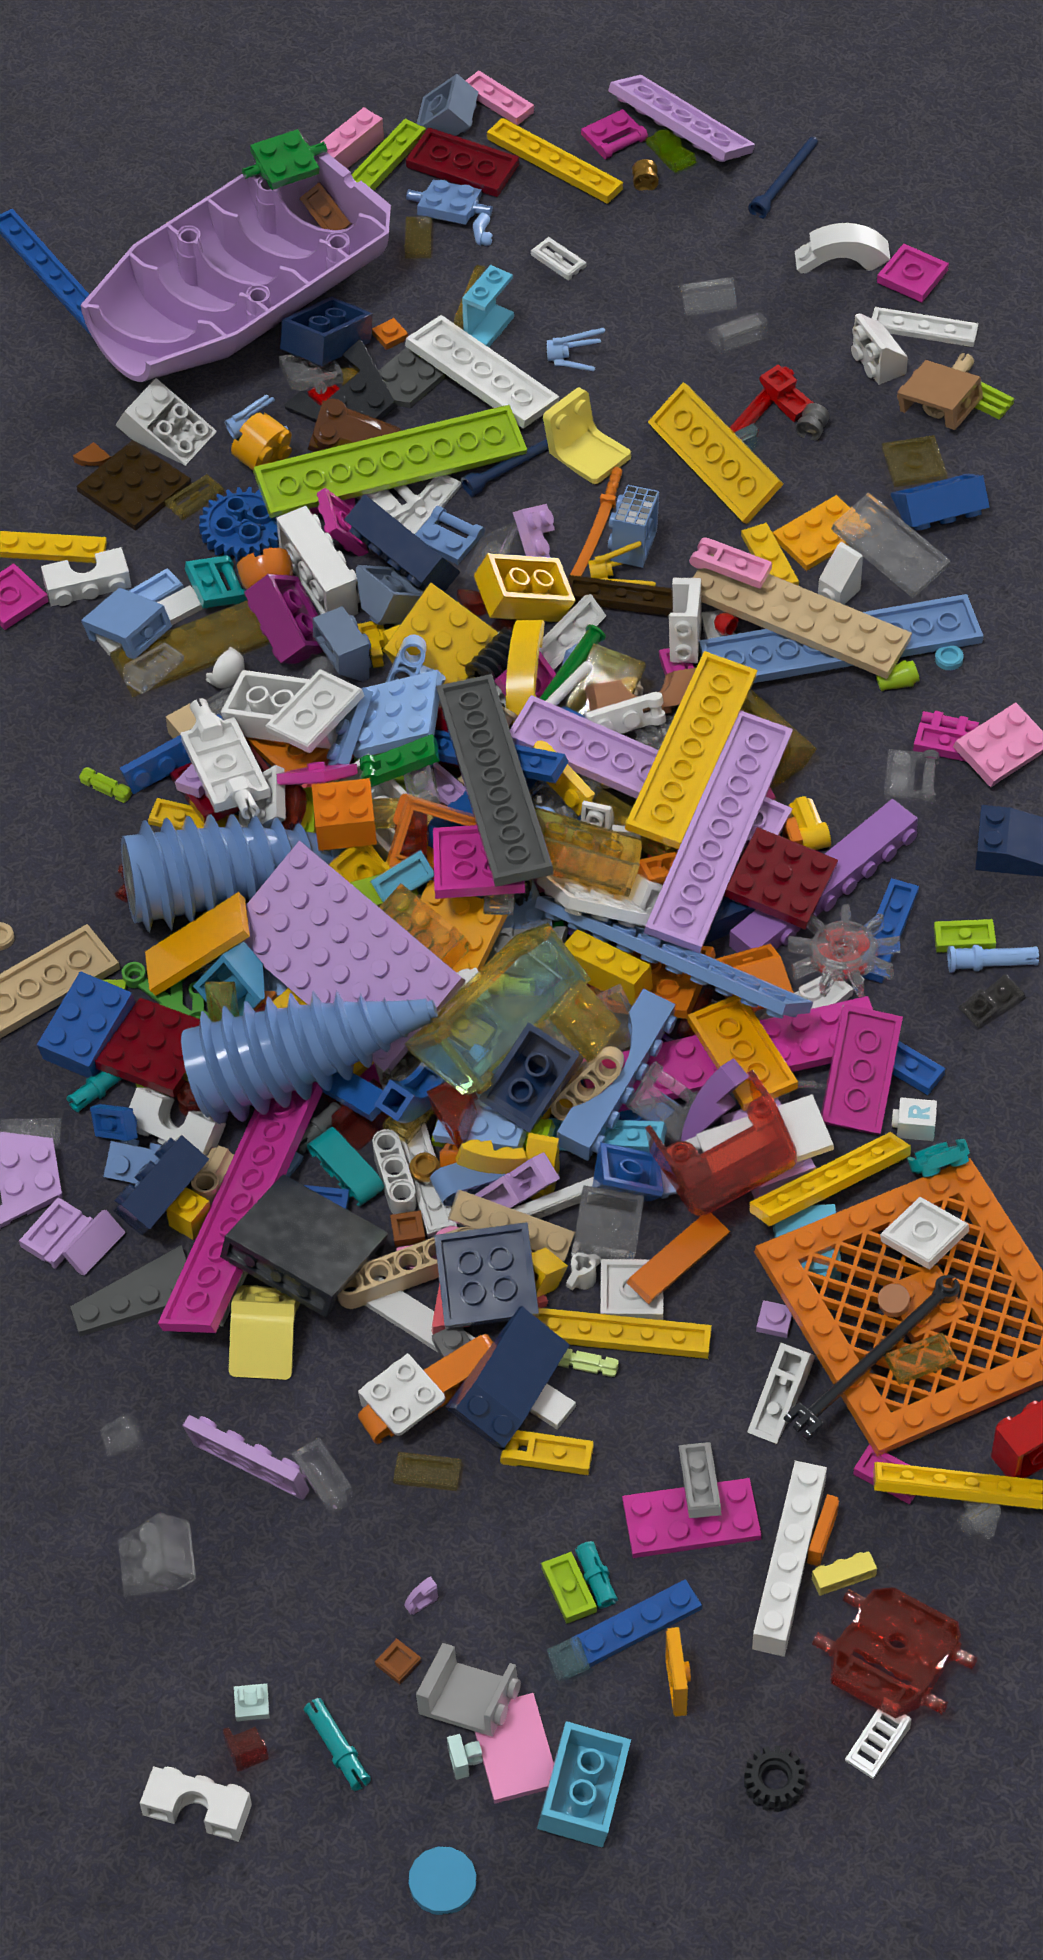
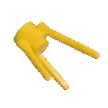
M640 541L605 555L594 557L595 560L588 561L591 578L656 586V583L653 581L608 579L609 576H613L612 567L623 564L610 561V559L642 545Z

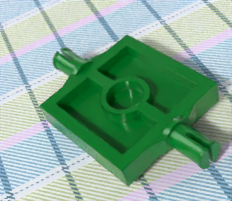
M298 129L251 144L250 152L256 164L242 168L243 176L247 179L261 175L267 181L271 190L318 175L319 166L314 156L326 153L327 146L324 141L309 146Z

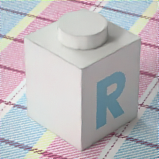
M900 1098L899 1109H893L892 1127H897V1137L933 1141L937 1101Z

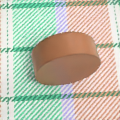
M889 1284L883 1287L878 1294L880 1310L890 1317H899L905 1314L910 1307V1296L907 1289L899 1284Z

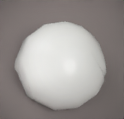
M229 647V650L225 651L217 659L213 673L206 674V681L217 688L226 689L234 686L241 671L245 670L243 656L232 647Z

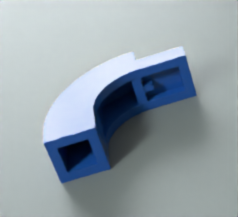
M439 1034L416 1070L402 1081L398 1082L390 1079L374 1106L400 1123H409L418 1119L449 1088L455 1079L452 1074L467 1050L445 1035Z

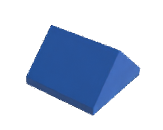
M600 1142L592 1190L646 1201H653L662 1197L664 1191L659 1154Z

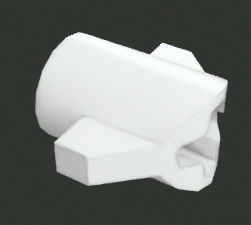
M574 1254L571 1259V1275L566 1282V1286L571 1290L575 1287L583 1290L593 1287L596 1283V1266L601 1263V1258L596 1254Z

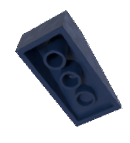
M981 805L975 870L1043 877V817L1010 807Z
M520 1306L445 1408L495 1447L504 1448L527 1417L570 1344L527 1309Z

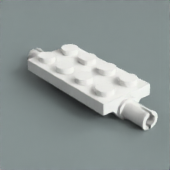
M199 699L202 706H199L197 700H194L190 704V709L196 718V723L191 730L180 733L181 741L215 813L238 806L244 819H250L247 811H250L252 818H254L255 815L259 814V807L255 801L271 797L270 788L235 717L223 720L211 712L207 700Z

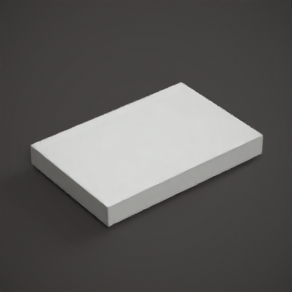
M319 669L265 725L268 733L311 753L365 695L361 688Z

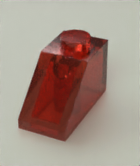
M458 1075L427 1091V1095L433 1112L459 1150L461 1144L467 1142L478 1115L474 1101L478 1100V1097L470 1083L465 1085Z

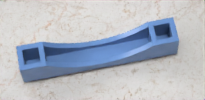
M643 988L629 1011L628 1030L631 1048L620 1075L601 1094L585 1103L571 1107L557 1131L556 1138H559V1147L589 1161L593 1152L598 1153L600 1142L605 1143V1132L608 1128L613 1129L620 1117L618 1112L622 1104L627 1105L630 1102L635 1091L632 1087L636 1080L642 1081L649 1068L648 1060L651 1056L656 1057L663 1044L661 1039L664 1033L670 1034L677 1021V1017L674 1016L676 1004Z

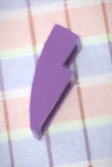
M734 1058L722 1065L698 1092L689 1109L680 1142L706 1131L737 1104L730 1096V1093L749 1076Z

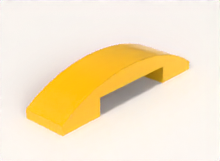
M516 620L513 628L507 664L506 708L517 716L531 695L536 697L539 648H542L544 620Z

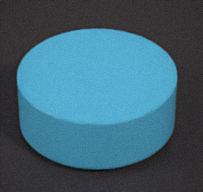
M954 645L939 648L935 653V662L944 670H955L963 663V652Z

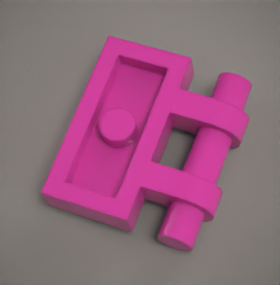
M923 711L913 751L967 762L954 749L953 745L956 740L978 727L979 722L968 720L969 717L960 716L959 718L943 715L944 712L935 711L934 713Z

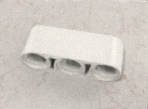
M380 1130L372 1139L373 1152L379 1176L384 1184V1192L389 1208L393 1214L415 1211L417 1207L415 1186L400 1138L393 1130ZM403 1197L407 1198L405 1200H398L399 1198Z

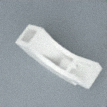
M838 223L818 228L809 233L810 242L795 251L796 267L801 274L807 273L822 263L835 258L853 259L860 263L867 271L874 270L890 260L888 241L877 231L853 223Z

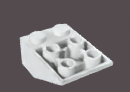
M157 378L124 411L116 423V426L132 440L185 466L217 432Z

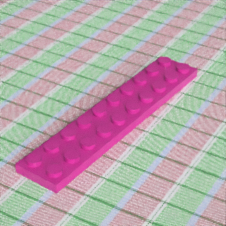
M868 996L813 1008L810 1013L798 1014L797 1017L784 1015L783 1018L773 1017L760 1020V1023L790 1070L795 1072L831 1063L843 1004L873 1010ZM694 1035L664 1042L656 1057L651 1056L648 1060L649 1068L643 1080H636L632 1088L635 1091L630 1102L627 1105L622 1104L618 1112L698 1094L706 1081L717 1071V1068L697 1036ZM630 1050L622 1052L624 1055V1065L628 1059ZM610 1059L602 1060V1064L606 1068H616L614 1061ZM589 1060L582 1061L581 1064L579 1065V1070H580ZM583 1079L585 1088L595 1087L590 1079Z
M317 1082L313 1083L312 1094L308 1100L303 1099L294 1090L292 1091L290 1105L287 1108L282 1107L274 1098H271L270 1109L266 1115L260 1114L256 1109L254 1110L160 1317L158 1325L163 1331L217 1332L243 1273L242 1269L220 1257L225 1235L283 1174L286 1175L323 1092Z

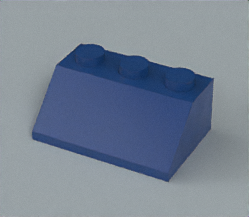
M963 474L890 493L905 526L914 527L915 531L930 528V523L938 520L940 524L956 521V516L965 514L966 518L982 514V509L989 508L983 475Z

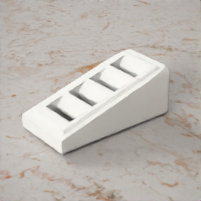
M884 1701L845 1758V1761L874 1779L909 1731L911 1718ZM885 1719L886 1721L890 1722L891 1724H893L894 1726H896L897 1729L894 1728V1727H892L891 1725H889L888 1723H886V1722L883 1721V1720ZM876 1729H879L880 1731L891 1737L890 1740L888 1741L887 1739L876 1733ZM868 1740L883 1749L882 1752L867 1744ZM862 1750L876 1760L875 1763L872 1764L860 1756V1751Z

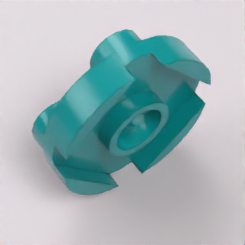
M955 1140L957 1146L948 1147L947 1142H943L916 1152V1159L912 1157L907 1158L911 1171L916 1174L922 1173L923 1177H929L941 1172L940 1167L951 1164L952 1167L967 1163L969 1161L967 1155L970 1151L966 1140Z

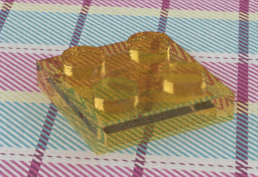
M582 979L572 985L548 1017L588 1062L599 1055L621 1024Z

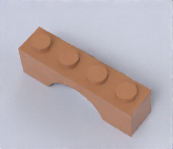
M696 668L678 670L666 674L664 684L659 691L663 696L664 703L661 708L665 711V714L672 713L671 708L679 707ZM621 680L596 683L586 687L590 711L638 697L628 691ZM649 707L643 709V713L650 711Z

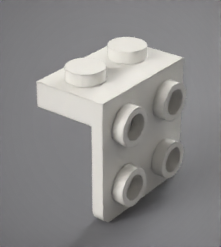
M408 1353L358 1390L361 1406L364 1408L369 1405L393 1434L397 1436L404 1434L445 1402L444 1393Z

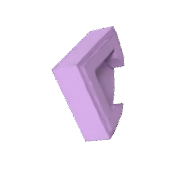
M431 1576L420 1583L406 1599L404 1606L410 1615H414L437 1601V1584Z

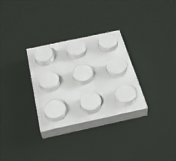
M556 875L539 877L537 880V884L545 890V894L555 898L554 902L564 906L565 911L570 914L581 916L582 912L591 914L592 918L608 922L609 918L616 919L619 924L634 928L635 924L646 926L650 915L617 889Z

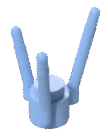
M594 329L547 340L548 361H554L555 367L566 366L594 371L595 367L566 361L564 358H569V348L600 343L601 339L575 340L602 334L605 332V329Z
M264 395L241 412L225 420L226 428L232 438L237 439L241 437L242 433L239 430L249 417L268 406L275 399L273 397L269 398V395Z

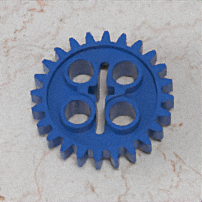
M237 487L236 493L233 494L228 489L226 490L227 496L223 497L217 494V502L209 500V508L203 507V515L199 516L200 535H202V542L207 543V549H214L216 556L224 553V556L231 557L233 555L236 562H238L241 556H247L254 552V555L257 557L261 555L260 553L263 552V549L270 547L279 548L277 517H269L260 490L252 493V488L248 487L246 492H242L241 488Z

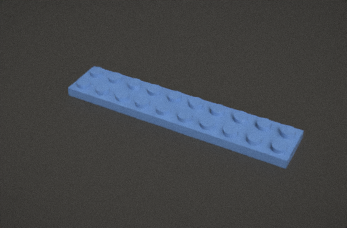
M967 594L863 612L912 633L911 640L901 657L934 652L939 648L953 645L957 647L974 645L983 641V633ZM768 629L699 640L701 657L703 652L706 651L756 669L757 674L753 683L854 666Z
M550 896L537 897L534 907L544 911L545 917L556 921L563 919L568 922V927L580 931L588 930L592 932L593 937L601 941L609 942L611 940L617 943L616 948L630 953L636 951L641 954L640 958L651 963H658L659 961L665 964V969L676 974L684 972L691 975V981L701 985L709 983L716 986L715 991L720 994L741 997V1003L751 1007H758V1005L767 1009L766 1013L776 1018H783L784 1015L797 1017L798 1014H807L811 1011L813 1002L702 953H697L645 934V929L635 925L634 928L626 927L619 924L618 920L609 918L608 922L592 918L591 914L582 912L581 916L573 915L566 912L564 906L555 903V898Z

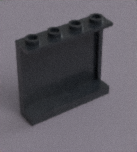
M283 1174L225 1235L220 1257L322 1316L327 1317L333 1311L336 1297L374 1254L379 1257L382 1255L388 1232Z

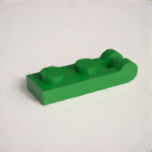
M431 734L376 756L364 755L359 761L362 771L361 779L370 778V784L373 787L439 762L437 740Z

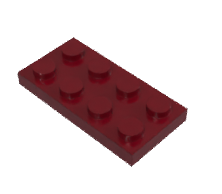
M429 127L406 159L407 168L459 185H470L473 188L482 189L483 193L495 197L499 196L520 164L518 156Z

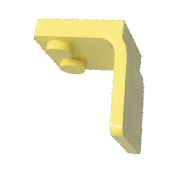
M576 388L543 414L549 453L592 484L600 483L611 474L614 467H621L631 459V451L597 429L593 421L589 393L582 388Z
M239 1286L231 1303L229 1373L231 1376L283 1380L291 1377L293 1368L294 1321L300 1302L273 1287Z

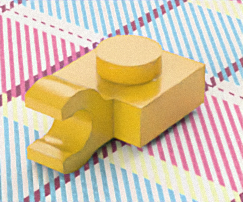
M373 621L358 624L360 632L362 634L365 633L370 640L371 649L369 652L373 668L384 666L381 649L384 647V626Z

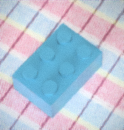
M566 1721L537 1829L603 1847L609 1831L631 1739Z

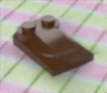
M327 399L322 402L307 450L317 452L403 430L381 420L350 410L338 399Z

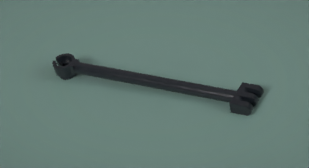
M951 1275L939 1277L932 1294L808 1409L798 1402L784 1416L783 1420L789 1424L798 1416L800 1419L794 1424L793 1428L799 1432L808 1425L809 1428L805 1430L802 1436L807 1441L810 1440L822 1428L823 1422L817 1418L938 1305L951 1303L956 1300L960 1290L958 1280L955 1279L953 1281L954 1277ZM943 1284H952L953 1288H946Z

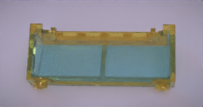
M549 923L516 934L437 1011L438 1017L433 1018V1022L421 1027L404 1045L411 1054L465 1096L475 1092L481 1094L492 1085L490 1081L494 1076L492 1071L505 1059L527 1023L529 1022L537 1027L562 1001L567 999L570 1001L576 1000L584 993L583 987L591 978Z

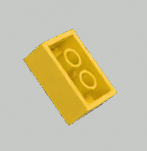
M487 553L474 574L490 618L559 622L576 601L559 558Z

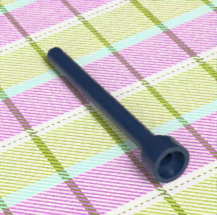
M810 137L764 195L756 196L748 206L750 214L756 216L758 212L761 214L759 217L762 219L767 216L771 210V201L817 145L818 141L815 137Z
M547 438L529 447L526 454L509 458L481 474L470 473L462 477V488L471 497L479 494L487 482L549 449Z

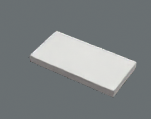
M813 1094L697 1134L699 1145L717 1190L834 1150L833 1142Z

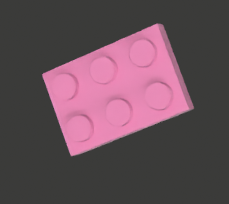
M1014 703L956 740L953 747L980 777L992 787L1043 753V731L1017 703Z

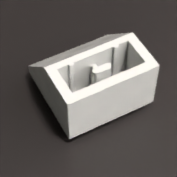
M856 314L852 329L854 337L851 352L856 361L860 360L867 376L869 378L873 377L878 385L905 375L907 373L908 357L883 324L863 314Z

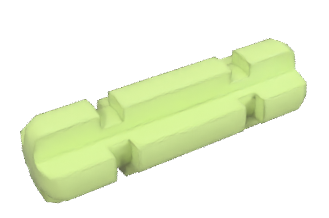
M567 1349L558 1366L569 1368V1365H571L575 1370L598 1374V1371H600L602 1375L608 1377H615L618 1370L617 1359L606 1357L604 1360L600 1355L581 1351L572 1353V1349Z

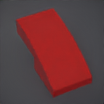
M779 364L762 374L759 378L771 399L793 422L802 417V412L807 404L814 403L795 388L797 379Z

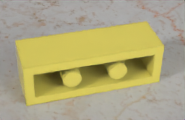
M869 1551L865 1553L859 1552L851 1558L845 1560L838 1559L833 1564L827 1566H818L812 1571V1580L819 1596L875 1577L877 1567Z

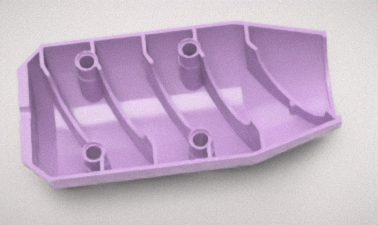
M327 152L314 156L319 166L318 175L271 190L267 181L261 175L245 179L243 174H241L133 244L81 304L85 323L97 346L109 362L123 375L137 382L147 381L228 358L282 322V319L291 316L379 257L385 251L388 244L391 205L362 181L357 183L353 179L351 172ZM320 182L352 225L342 230L321 228L299 198Z

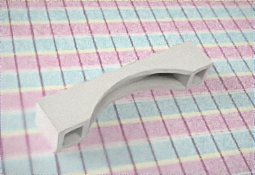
M795 1461L753 1633V1650L785 1657L805 1561L825 1487L827 1467Z

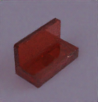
M374 1078L370 1081L371 1084L382 1089V1085ZM345 1105L340 1107L331 1116L332 1127L356 1150H361L373 1139L378 1131L383 1130L392 1122L391 1117L383 1111L373 1121H370Z

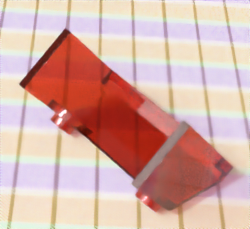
M753 1069L747 1072L750 1093L753 1099L747 1108V1115L753 1126L711 1149L699 1154L696 1148L686 1141H678L665 1147L652 1126L645 1127L651 1154L688 1210L695 1215L702 1216L715 1211L790 1170L797 1162L796 1146L779 1108Z

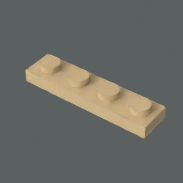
M457 1190L448 1216V1220L474 1229L527 1222L531 1250L537 1251L546 1247L562 1261L566 1259L575 1233L462 1190Z

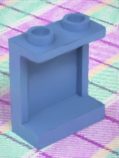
M120 587L81 620L91 641L94 642L96 634L118 642L122 644L126 656L131 659L137 658L172 627L164 605Z

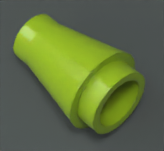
M903 660L895 665L887 679L876 675L881 692L889 689L913 687L914 683L920 681L913 660L908 662Z

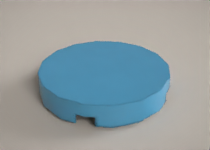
M435 1847L423 1852L415 1859L409 1871L408 1884L413 1900L421 1909L435 1915H443V1913L458 1912L470 1903L476 1891L477 1876L472 1861L463 1852L452 1847Z

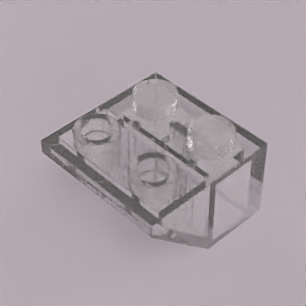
M159 1512L118 1539L124 1598L178 1591L196 1579L190 1522L188 1520Z

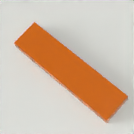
M707 1210L629 1277L626 1283L650 1304L729 1234L730 1230Z

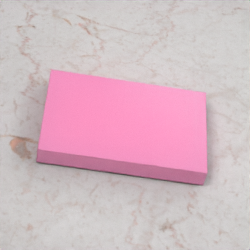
M534 1693L510 1700L507 1706L508 1712L503 1725L497 1726L493 1736L474 1731L482 1750L481 1756L494 1804L546 1791L548 1788L554 1762Z

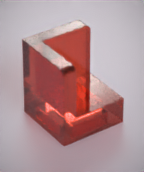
M229 1727L223 1729L225 1744L237 1772L269 1759L264 1739L260 1738L256 1727L234 1736Z

